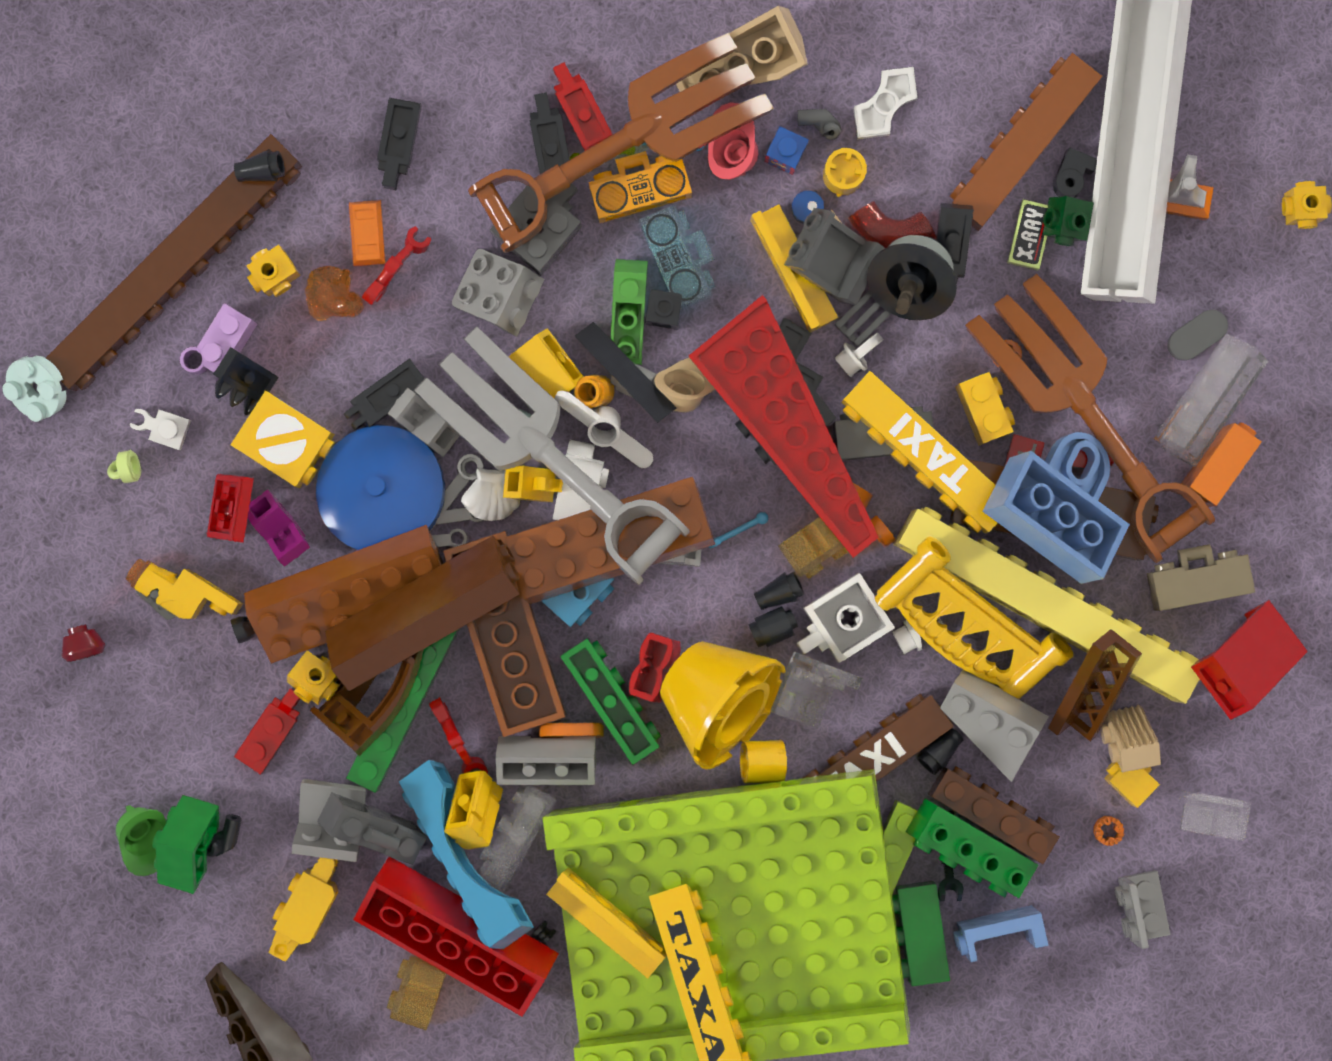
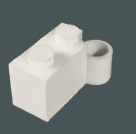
M570 440L565 456L601 488H606L609 469L603 468L604 461L593 459L595 445ZM565 482L562 484V492L557 494L553 514L554 520H560L590 510V505Z

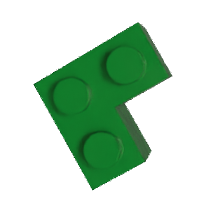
M182 795L177 806L170 808L166 825L163 830L159 829L156 832L153 840V848L156 849L154 869H157L158 884L191 894L195 893L207 871L206 850L220 826L219 805Z

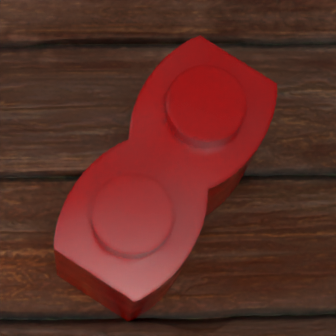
M651 632L646 636L640 648V664L635 668L630 678V695L651 702L660 703L662 701L660 696L661 685L671 666L680 657V641Z

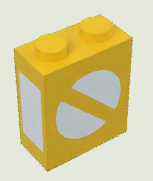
M265 391L230 445L293 486L301 488L303 484L309 485L316 475L317 469L314 466L319 458L323 457L325 459L329 451L334 447L335 442L332 441V438L335 434L273 394Z

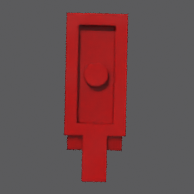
M565 62L553 67V71L560 83L554 86L556 97L584 151L613 135L585 80L579 74L572 77Z
M293 687L288 690L282 700L275 697L268 704L234 756L260 775L263 774L298 721L297 717L300 712L294 708L300 698L294 693L295 689Z

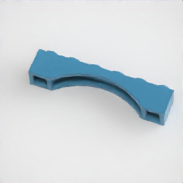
M428 760L400 780L399 784L404 791L402 793L404 801L409 807L414 809L419 818L417 819V824L420 830L431 840L433 844L432 852L444 864L448 872L447 879L450 885L455 890H458L463 899L462 907L466 914L474 919L478 927L477 934L482 943L489 948L504 949L533 929L534 926L519 899L508 896L487 883L470 863L464 849L455 842L456 839H452L444 832L456 787L444 764Z

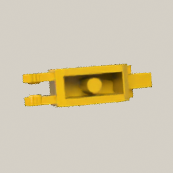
M319 857L320 859L317 860L318 862L315 863L312 870L307 868L303 871L302 875L299 873L295 874L288 887V890L292 892L287 903L281 901L272 918L277 922L273 928L276 933L269 950L271 955L286 962L299 944L311 942L315 938L339 893L337 884L331 881L336 867H338V860Z

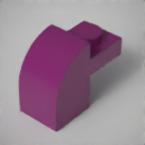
M268 489L250 502L248 512L250 523L267 541L277 560L284 567L310 548L304 538V532Z

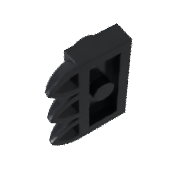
M230 347L213 373L217 377L215 397L219 399L230 392V406L234 407L244 400V414L249 415L264 392H270L279 377Z

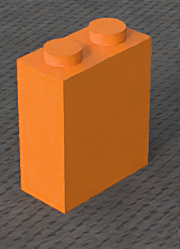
M1242 422L1239 425L1232 423L1220 427L1181 484L1192 488L1208 507L1217 506L1262 441L1255 437L1256 431Z

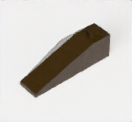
M223 962L214 966L205 977L218 1014L228 1019L229 1034L226 1036L229 1044L237 1043L243 1061L313 1060L307 1045L301 1041L297 1032Z

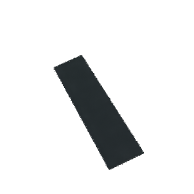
M594 322L575 335L581 344L657 423L677 409Z

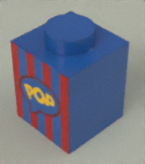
M779 126L766 153L764 162L793 175L809 140Z

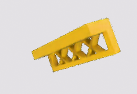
M778 204L763 213L758 211L752 214L750 221L807 330L811 333L838 319L826 293L784 265L789 256V250L797 241V237L780 205Z
M568 867L556 879V883L546 895L648 979L667 956L664 946Z

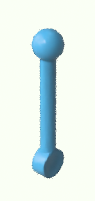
M759 512L755 519L714 538L715 545L709 546V548H714L723 541L757 524L767 523L769 519L768 514Z

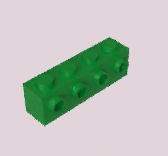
M587 638L560 657L631 764L634 765L660 747L657 739L662 736L652 721L644 722L639 714L644 709L635 696L626 695L621 687L626 682L616 667L611 670L608 668L603 660L608 655L598 640L592 643Z
M926 798L905 831L915 838L914 846L928 854L931 853L932 849L941 853L938 858L940 861L954 869L957 864H960L966 868L963 874L978 883H981L983 878L991 882L988 888L1004 898L1008 893L1020 898L1038 867V864Z

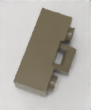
M1210 544L1177 550L1179 567L1175 568L1174 562L1154 565L1155 572L1147 573L1154 611L1255 593L1248 554L1238 555L1237 550L1217 553L1218 559L1214 560ZM1204 558L1205 566L1189 569L1188 561Z

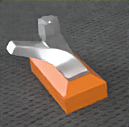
M1188 154L1178 175L1173 180H1170L1166 213L1207 220L1209 218L1214 187L1197 184V156Z

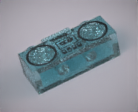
M675 205L639 219L640 228L667 292L682 295L680 310L711 298L712 293L710 289L715 288L709 271L702 272L701 266L715 259L703 231L700 230L687 236L685 230L690 229V225L684 211L677 212ZM694 242L700 256L699 259L693 260L687 244Z

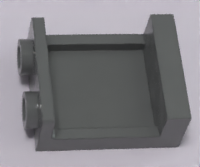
M813 208L804 221V227L797 241L791 246L789 256L784 265L837 301L857 305L868 284L867 272L873 258L885 248L879 243L867 241L836 220L834 218L835 213L832 211Z

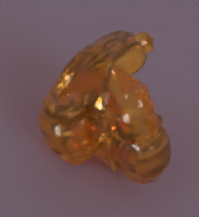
M323 266L309 273L306 281L305 295L309 313L314 319L323 321L331 316L356 317L363 311L364 306L360 295L350 291L351 280L348 269L341 270L335 266Z

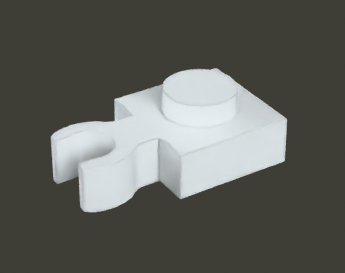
M135 409L134 412L143 414L145 421L140 426L130 423V427L139 431L151 430L148 440L181 451L191 420L162 410H158L156 418H153L147 411Z

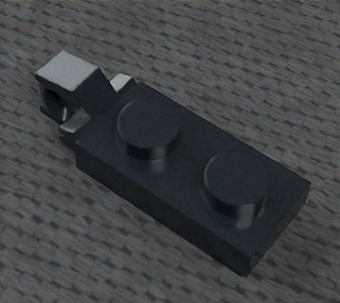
M547 92L534 95L537 112L530 113L531 120H529L540 174L557 164L561 166L570 160L561 114H559L558 108L550 109Z
M389 98L377 157L379 162L378 170L384 171L382 181L384 189L396 191L400 174L407 175L422 108L421 103Z

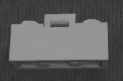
M531 736L498 737L496 751L497 785H595L596 736H564L563 738H531Z

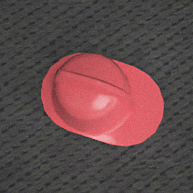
M730 102L725 105H722L714 112L713 115L721 111H724L730 107H733L739 103ZM754 121L708 144L709 167L712 173L720 179L730 180L739 176H745L746 172L752 169L757 162L759 153L758 145L755 142Z

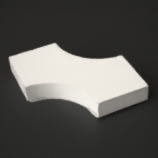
M914 67L881 71V83L876 94L867 102L856 105L853 108L857 140L890 135L891 120L895 112L904 104L917 100Z

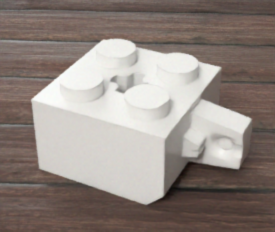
M860 573L853 575L803 607L812 622L811 625L807 626L810 634L797 642L803 654L819 646L822 652L829 648L836 661L840 663L895 628L885 611L876 603L874 594ZM845 609L847 612L856 613V616L853 618L855 623L853 626L848 623H841V619L844 617L842 612Z

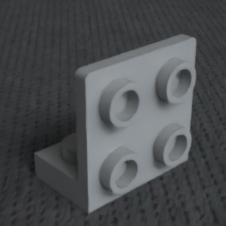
M303 779L300 786L299 821L292 843V854L357 862L361 846L329 836L317 821L331 792L365 804L366 788Z
M1153 870L1118 877L1119 886L1115 887V896L1118 905H1123L1126 918L1121 919V925L1125 938L1130 937L1131 942L1141 949L1149 948L1148 939L1171 935L1158 871Z

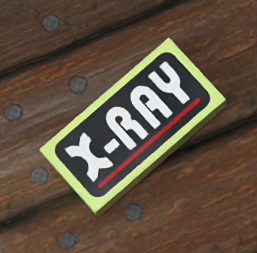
M1028 200L1021 201L1007 263L1034 270L1040 269L1047 236H1043V218L1048 205Z

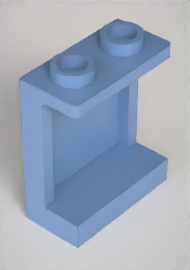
M1032 905L956 922L958 931L953 932L957 951H960L961 955H965L970 962L978 961L974 947L976 941L1024 931L1026 940L1035 948L1048 946L1042 914Z

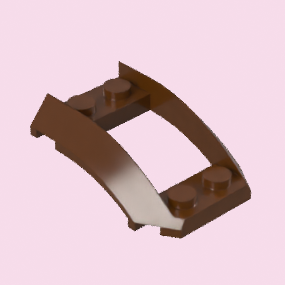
M424 649L402 661L391 688L368 718L356 706L375 677L350 691L338 680L337 684H339V687L334 695L319 709L313 706L310 711L360 757L387 729L403 707L415 682Z

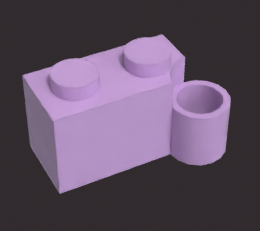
M224 303L197 348L189 347L181 353L180 364L182 368L195 375L202 374L207 369L215 372L230 347L238 352L242 351L257 323ZM199 352L202 356L201 365L196 369H190L188 366L189 356Z

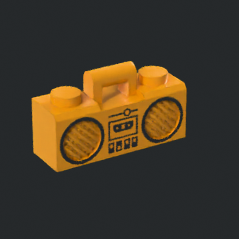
M646 151L615 159L619 174L613 175L612 171H605L594 175V181L588 182L599 223L692 198V191L683 159L675 162L659 156L655 158L656 163L650 165ZM643 165V171L626 175L625 170Z

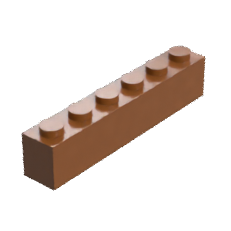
M1073 52L1066 60L1062 57L1057 60L1049 71L1053 75L1046 85L1040 82L1029 97L1033 100L1027 110L1023 107L1018 109L1009 121L1014 125L1007 135L1002 131L989 146L994 150L987 160L981 156L969 171L974 175L967 185L961 181L949 196L954 200L952 204L973 206L972 227L979 231L1102 78V75Z

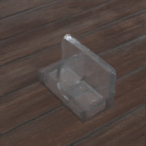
M1180 790L1179 802L1184 804L1180 823L1181 830L1245 840L1251 802Z

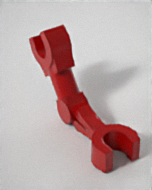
M416 226L409 229L405 238V247L396 256L389 258L378 278L367 288L361 297L371 306L375 301L378 302L382 298L390 281L399 272L404 261L412 253L421 254L427 251L432 239L427 237L423 242L415 241L414 237L418 232Z
M440 697L430 702L429 706L439 721L448 743L453 750L456 749L463 760L462 774L469 773L474 768H479L488 774L485 762L479 757H471L464 746L465 742L458 732L445 702L443 703Z

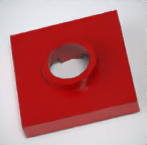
M224 474L216 475L207 537L244 543L254 478Z

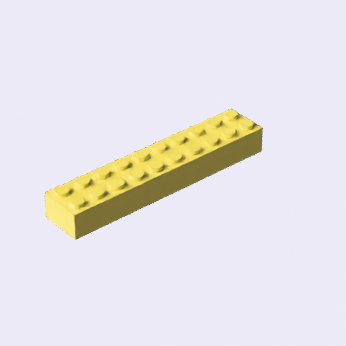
M928 507L911 511L893 545L914 556L918 552L917 546L927 537L937 539L946 547L951 556L950 562L944 568L967 586L1046 631L1060 635L1066 642L1088 653L1096 640L1112 629L1142 653L1130 678L1171 701L1187 703L1200 680L1191 668L1199 660L1198 658L1185 651H1171L1168 649L1170 646L1169 642L1154 634L1153 636L1141 634L1142 627L1128 619H1114L1111 617L1113 614L1112 610L1097 602L1095 604L1091 602L1088 604L1082 601L1085 595L1071 587L1059 588L1055 586L1056 579L1042 571L1030 572L1025 569L1028 564L1013 555H1006L1004 557L997 553L999 547L985 539L975 541L968 537L971 532L956 523L949 524L948 526L940 521L942 515ZM1115 648L1114 652L1118 663H1127L1129 658Z

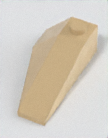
M777 6L730 32L729 35L737 46V49L732 54L699 70L676 85L681 92L695 84L746 63L755 76V79L748 84L752 85L780 80L808 65L803 38L789 9Z

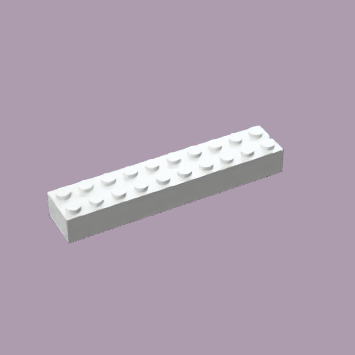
M1117 0L1092 197L1094 205L1081 294L1095 301L1121 302L1122 299L1132 303L1155 304L1192 0Z

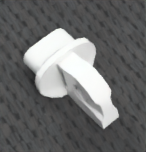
M877 332L857 349L853 345L845 343L843 345L845 349L835 359L845 372L852 377L860 369L864 371L868 369L864 356L884 339Z
M939 617L937 619L940 624H943ZM904 620V626L892 632L903 654L916 648L918 651H921V636L907 620Z

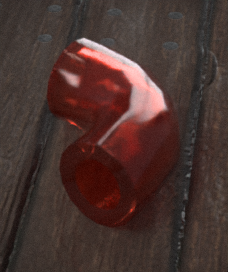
M873 201L848 217L852 226L865 240L877 242L884 248L889 247L898 238L909 235L936 239V234L931 224L920 211L903 220L892 219L886 216L879 209L876 202Z

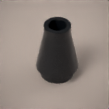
M268 149L242 162L235 163L234 172L238 182L278 181V177L285 175V165L279 151L272 152Z
M794 571L789 574L784 572L764 588L754 593L761 610L796 602L798 597L804 595L802 585Z
M951 728L920 750L921 753L916 758L926 770L936 775L939 770L944 771L964 739L955 729Z

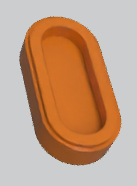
M546 723L539 726V738H563L564 736H596V738L604 737V725L602 723Z

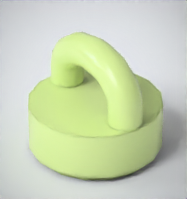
M132 450L119 452L116 460L108 467L107 475L111 479H121L124 483L138 481L141 476V466L136 453Z

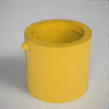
M841 148L834 151L828 157L823 169V180L826 187L835 193L837 197L854 193L860 188L867 173V164L864 157L858 151L851 148Z
M782 740L743 741L741 743L740 772L743 782L768 783L785 780L787 755Z

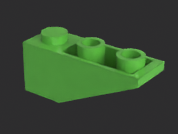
M616 259L613 283L611 340L633 363L641 365L648 261Z

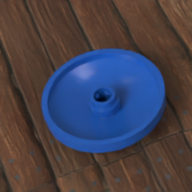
M377 425L365 427L342 438L334 445L324 459L316 483L318 509L328 529L340 541L356 550L427 525L430 531L438 520L444 504V474L433 451L414 434L393 426Z

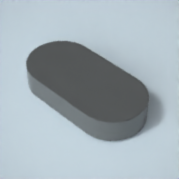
M1207 310L1180 327L1168 339L1167 347L1171 356L1180 361H1187L1222 339L1228 330L1226 317L1217 310Z

